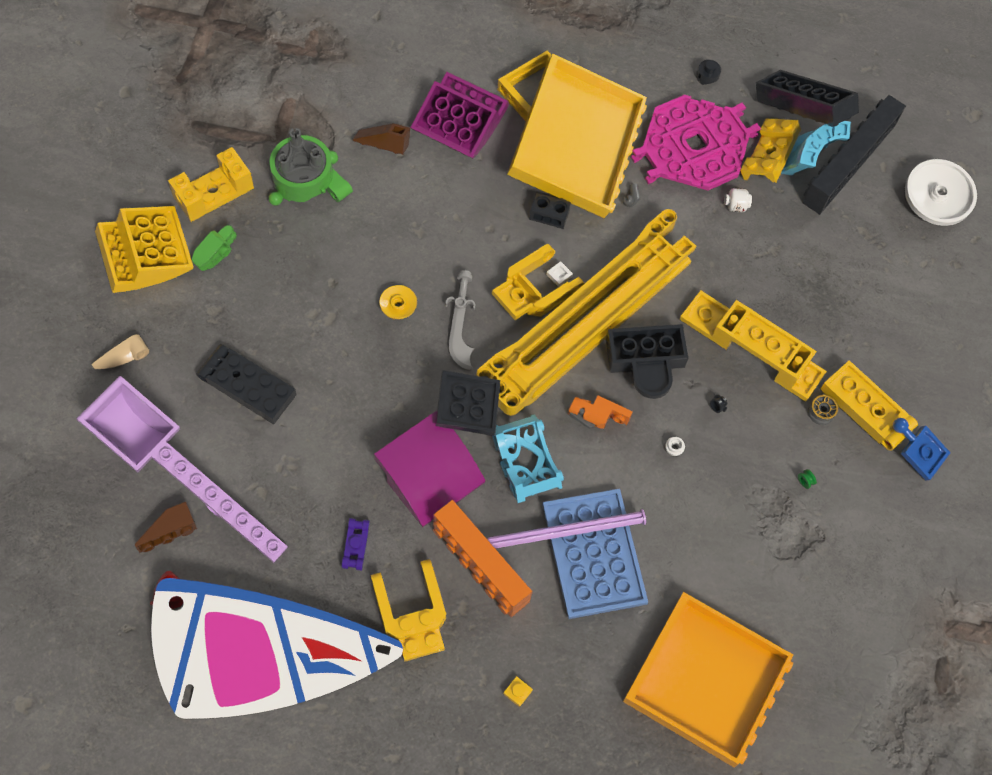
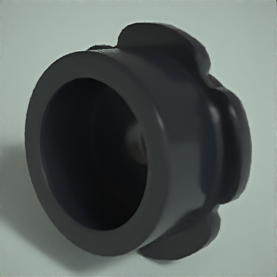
M715 395L710 401V407L714 412L720 413L727 410L728 403L723 396Z

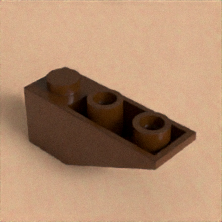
M392 123L361 129L357 132L353 141L403 155L409 146L410 128Z
M186 501L166 509L135 543L139 553L149 552L160 544L171 543L174 538L181 535L188 536L193 533V530L197 529Z

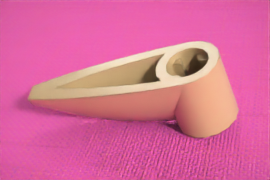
M133 335L96 360L92 366L94 369L117 367L134 359L140 360L149 354V349L140 335Z

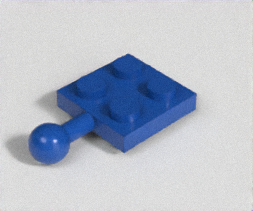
M897 418L893 422V429L897 433H903L909 440V443L901 452L902 456L925 481L931 480L949 456L950 451L926 425L921 426L914 435L909 429L908 421L904 418Z

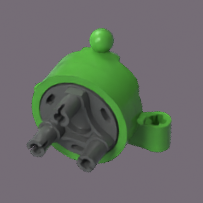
M293 128L290 129V137L281 141L272 151L270 169L277 192H272L268 199L273 206L280 205L283 199L306 202L321 193L324 194L326 190L336 202H340L353 192L351 185L333 169L332 165L338 161L337 153L329 151L327 146L319 139L301 135L299 128H295V132Z

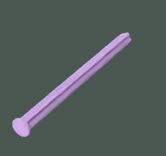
M640 509V512L488 537L487 540L494 548H501L641 523L646 525L644 510Z

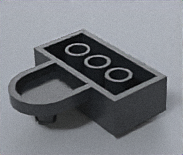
M683 324L608 329L605 340L610 373L632 372L634 386L642 396L650 399H658L665 396L673 382L671 369L685 368L688 361Z

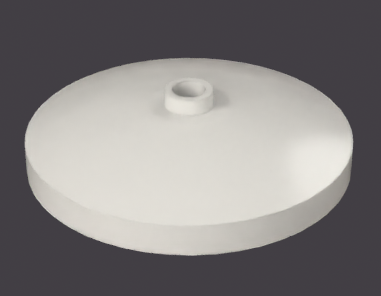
M932 159L920 163L912 170L905 184V196L911 209L920 218L935 225L948 226L963 221L972 212L977 201V190L971 176L962 167L947 160Z

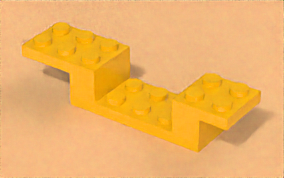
M700 290L679 319L725 350L734 342L778 370L779 373L774 381L805 402L827 372L811 361L817 352L816 350L738 300L729 309Z

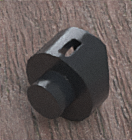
M714 60L702 61L696 75L698 82L706 85L718 81L721 74V66Z

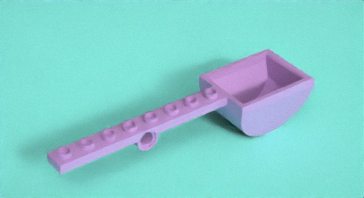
M121 376L76 418L79 423L137 473L151 459H154L205 503L206 507L219 518L221 517L273 563L288 548L287 545L168 444L171 438L180 430V427Z

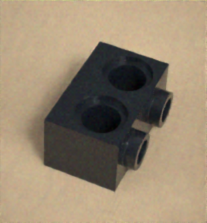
M536 192L529 220L564 229L571 202Z

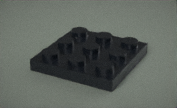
M443 370L436 426L494 436L496 433L500 380Z

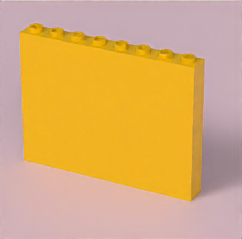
M552 54L546 64L507 175L605 218L615 208L614 199L620 193L618 187L625 177L623 171L626 170L629 164L627 158L631 155L634 148L632 143L638 136L636 130L642 123V118L640 117L646 110L647 105H645L647 97Z

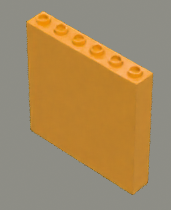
M683 592L623 702L735 768L739 763L743 764L746 760L748 753L745 751L748 745L752 746L757 738L755 731L758 726L761 728L767 717L764 713L767 708L771 709L776 699L773 695L776 690L780 691L785 680L782 677L784 673L788 674L793 666V662H791L793 654Z

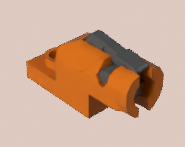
M597 396L594 404H591L589 400L575 397L568 414L589 429L594 426L604 429L609 418H613L619 424L628 425L633 411L601 396Z

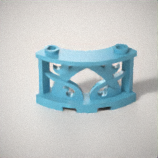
M843 121L834 127L824 124L814 131L798 136L781 174L792 176L794 173L806 168L816 167V161L822 149L827 148L828 144L835 141H846L849 139L851 122Z
M535 414L502 426L496 425V433L492 436L495 449L500 452L499 456L503 459L500 465L504 476L508 478L510 490L518 503L526 501L525 497L556 487L558 490L562 489L561 481H564L561 470H558L547 448L543 435L544 424ZM532 425L534 435L529 436L527 429L523 438L520 437V428ZM516 429V436L504 434ZM514 444H516V453H509L508 449L513 448L514 450ZM521 446L538 456L537 464L532 473L523 466H513L512 464L518 458ZM521 471L525 474L523 477H519L517 473ZM544 474H549L551 478L546 479Z

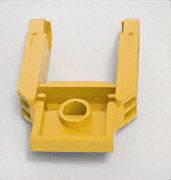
M550 244L542 246L509 267L506 282L492 290V295L514 320L526 313L542 317L562 304L585 284L578 277L571 282H566L545 297L541 296V293L525 276L554 256L555 250Z
M430 559L420 561V565L423 569L425 585L432 609L399 616L397 619L393 618L381 572L370 575L386 635L401 642L404 662L445 650L440 628L446 620V611Z

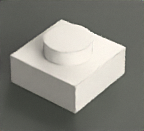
M560 261L548 270L546 275L560 287L572 278L573 273Z

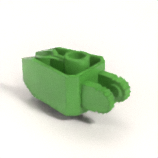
M227 225L218 233L211 231L195 249L192 261L201 271L213 268L229 255L232 250L230 245L237 236L232 226Z

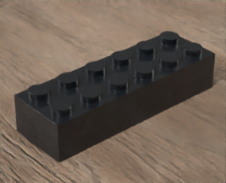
M779 70L755 82L758 102L776 107L779 110L788 111L791 114L800 115L803 118L815 120V122L827 124L830 127L837 126L839 123L859 113L857 92L784 70Z

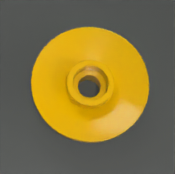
M391 286L380 297L382 312L392 319L407 318L413 314L417 307L415 293L406 286Z

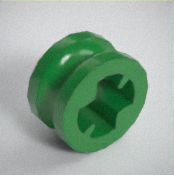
M808 469L798 474L800 484L806 489L817 483L816 477Z

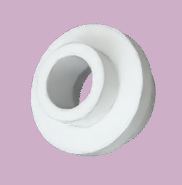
M671 437L667 440L665 448L670 455L679 456L684 452L685 444L681 438ZM672 445H676L678 449H673Z

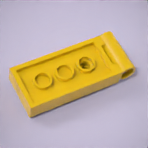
M851 361L846 362L820 388L826 395L832 397L846 414L887 450L892 451L906 438L903 433H897L893 429V422L897 418L906 419L911 432L918 426V422L914 417L904 411Z

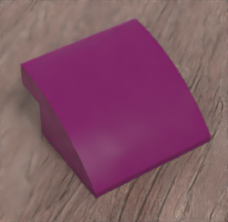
M446 72L441 83L434 81L411 129L473 159L487 143L509 106V102Z
M437 410L374 453L375 461L387 475L388 485L422 527L434 520V514L451 500L455 503L459 502L486 482L476 462L455 430L436 426Z

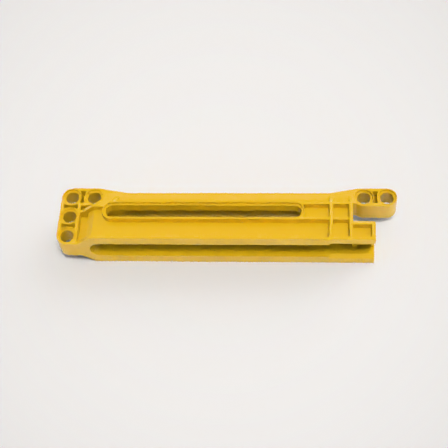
M671 209L662 211L647 224L632 244L520 340L496 353L477 370L476 376H487L491 379L500 380V390L503 392L499 393L498 407L505 414L513 416L524 407L536 401L606 339L608 329L620 327L690 265L691 260L688 255L696 249V245L686 236H683L673 246L664 239L674 229L677 219L675 211ZM624 280H626L620 287H618L597 307H595L582 320H580L575 326H573L567 333H565L560 339H558L544 353H542L531 364L527 365L535 357H537L543 350H545L550 344H552L558 337H560L565 331H567L573 324H575L580 318H582L588 311H590L596 304H598L603 298H605L611 291H613L618 285H620ZM499 364V365H502L503 367H502V368H496L494 365ZM514 402L516 405L509 406L507 403Z

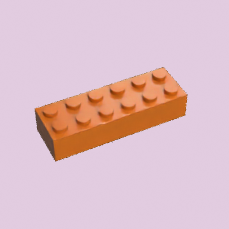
M453 500L434 514L433 531L436 536L446 541L448 550L452 554L456 553L458 555L461 565L465 569H470L473 573V579L478 584H483L486 588V594L491 599L495 598L503 614L513 617L530 603L532 590Z

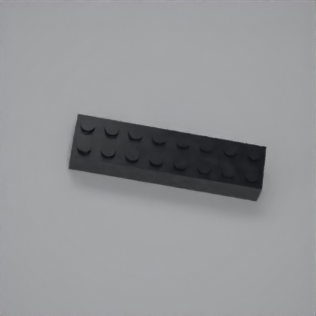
M888 95L884 100L881 99L875 107L877 109L875 111L871 110L866 117L867 120L859 124L857 127L858 131L856 133L852 132L847 140L848 142L846 144L843 143L837 151L839 153L831 156L827 167L824 165L818 172L819 176L817 178L813 177L809 182V187L804 193L805 199L803 204L820 215L894 129L906 105L891 95Z

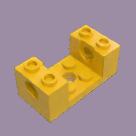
M233 147L217 154L219 168L190 182V179L183 172L168 180L173 197L190 222L254 189L251 172ZM211 188L218 189L215 193L208 192Z

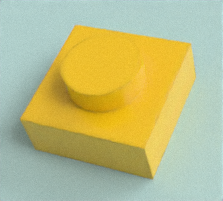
M516 676L503 694L520 707L533 689Z

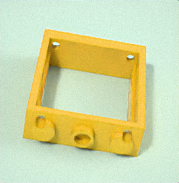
M548 51L498 79L497 90L525 121L531 106L513 86L546 67L548 60L552 56Z

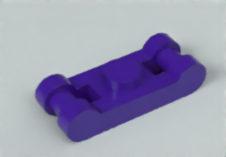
M355 518L349 519L342 560L343 569L352 567L356 568V570H363L370 520L356 521ZM355 529H362V534H354ZM354 555L358 556L357 560L350 559V556Z

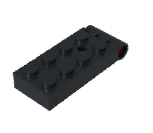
M222 344L218 345L196 373L202 381L213 386L273 425L296 396L295 388Z

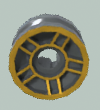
M828 395L817 396L808 408L810 419L819 425H826L832 422L838 412L837 402Z

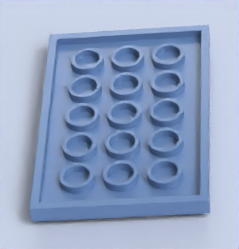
M620 489L547 501L542 504L547 527L626 514ZM629 526L550 539L568 619L648 604Z

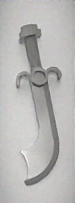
M462 270L457 277L461 281L458 298L449 297L446 299V307L450 301L455 303L449 338V352L452 359L459 366L472 370L470 356L474 348L464 343L462 329L466 306L471 304L473 305V310H475V302L473 300L466 301L465 299L467 284L472 281L471 272Z

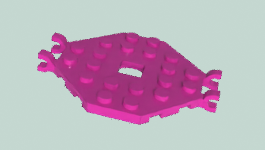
M683 95L655 107L644 145L632 150L634 155L631 156V159L636 163L646 156L654 169L647 171L648 176L645 177L648 185L662 177L709 191L738 178L749 137H757V131H760L761 128L758 123L746 128L739 119V117L744 115L742 111L746 109L743 102L732 108L727 106L723 108L716 106L713 102L702 99L698 101L691 99V96ZM699 134L706 147L693 150L686 142V139Z

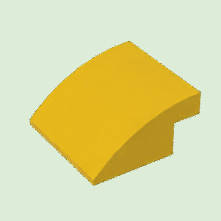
M175 206L122 208L119 211L116 222L97 223L95 233L112 293L132 291L159 284L193 269V263Z

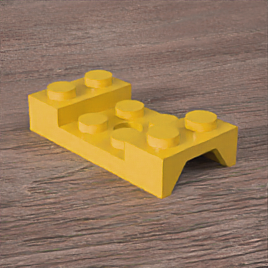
M765 119L760 129L761 138L751 158H746L740 170L744 180H748L751 174L764 175L772 182L777 183L801 132L798 120Z

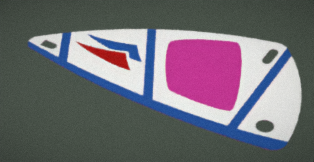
M175 578L163 579L156 587L151 628L154 660L166 698L173 712L180 718H219L247 715L308 701L343 688L376 672L398 659L403 652V646L397 639L346 618L286 599L229 586ZM174 596L181 597L184 602L183 607L178 611H174L169 607V600ZM379 644L390 646L389 655L378 653L376 646ZM191 684L194 687L189 707L184 708L181 703L185 687Z

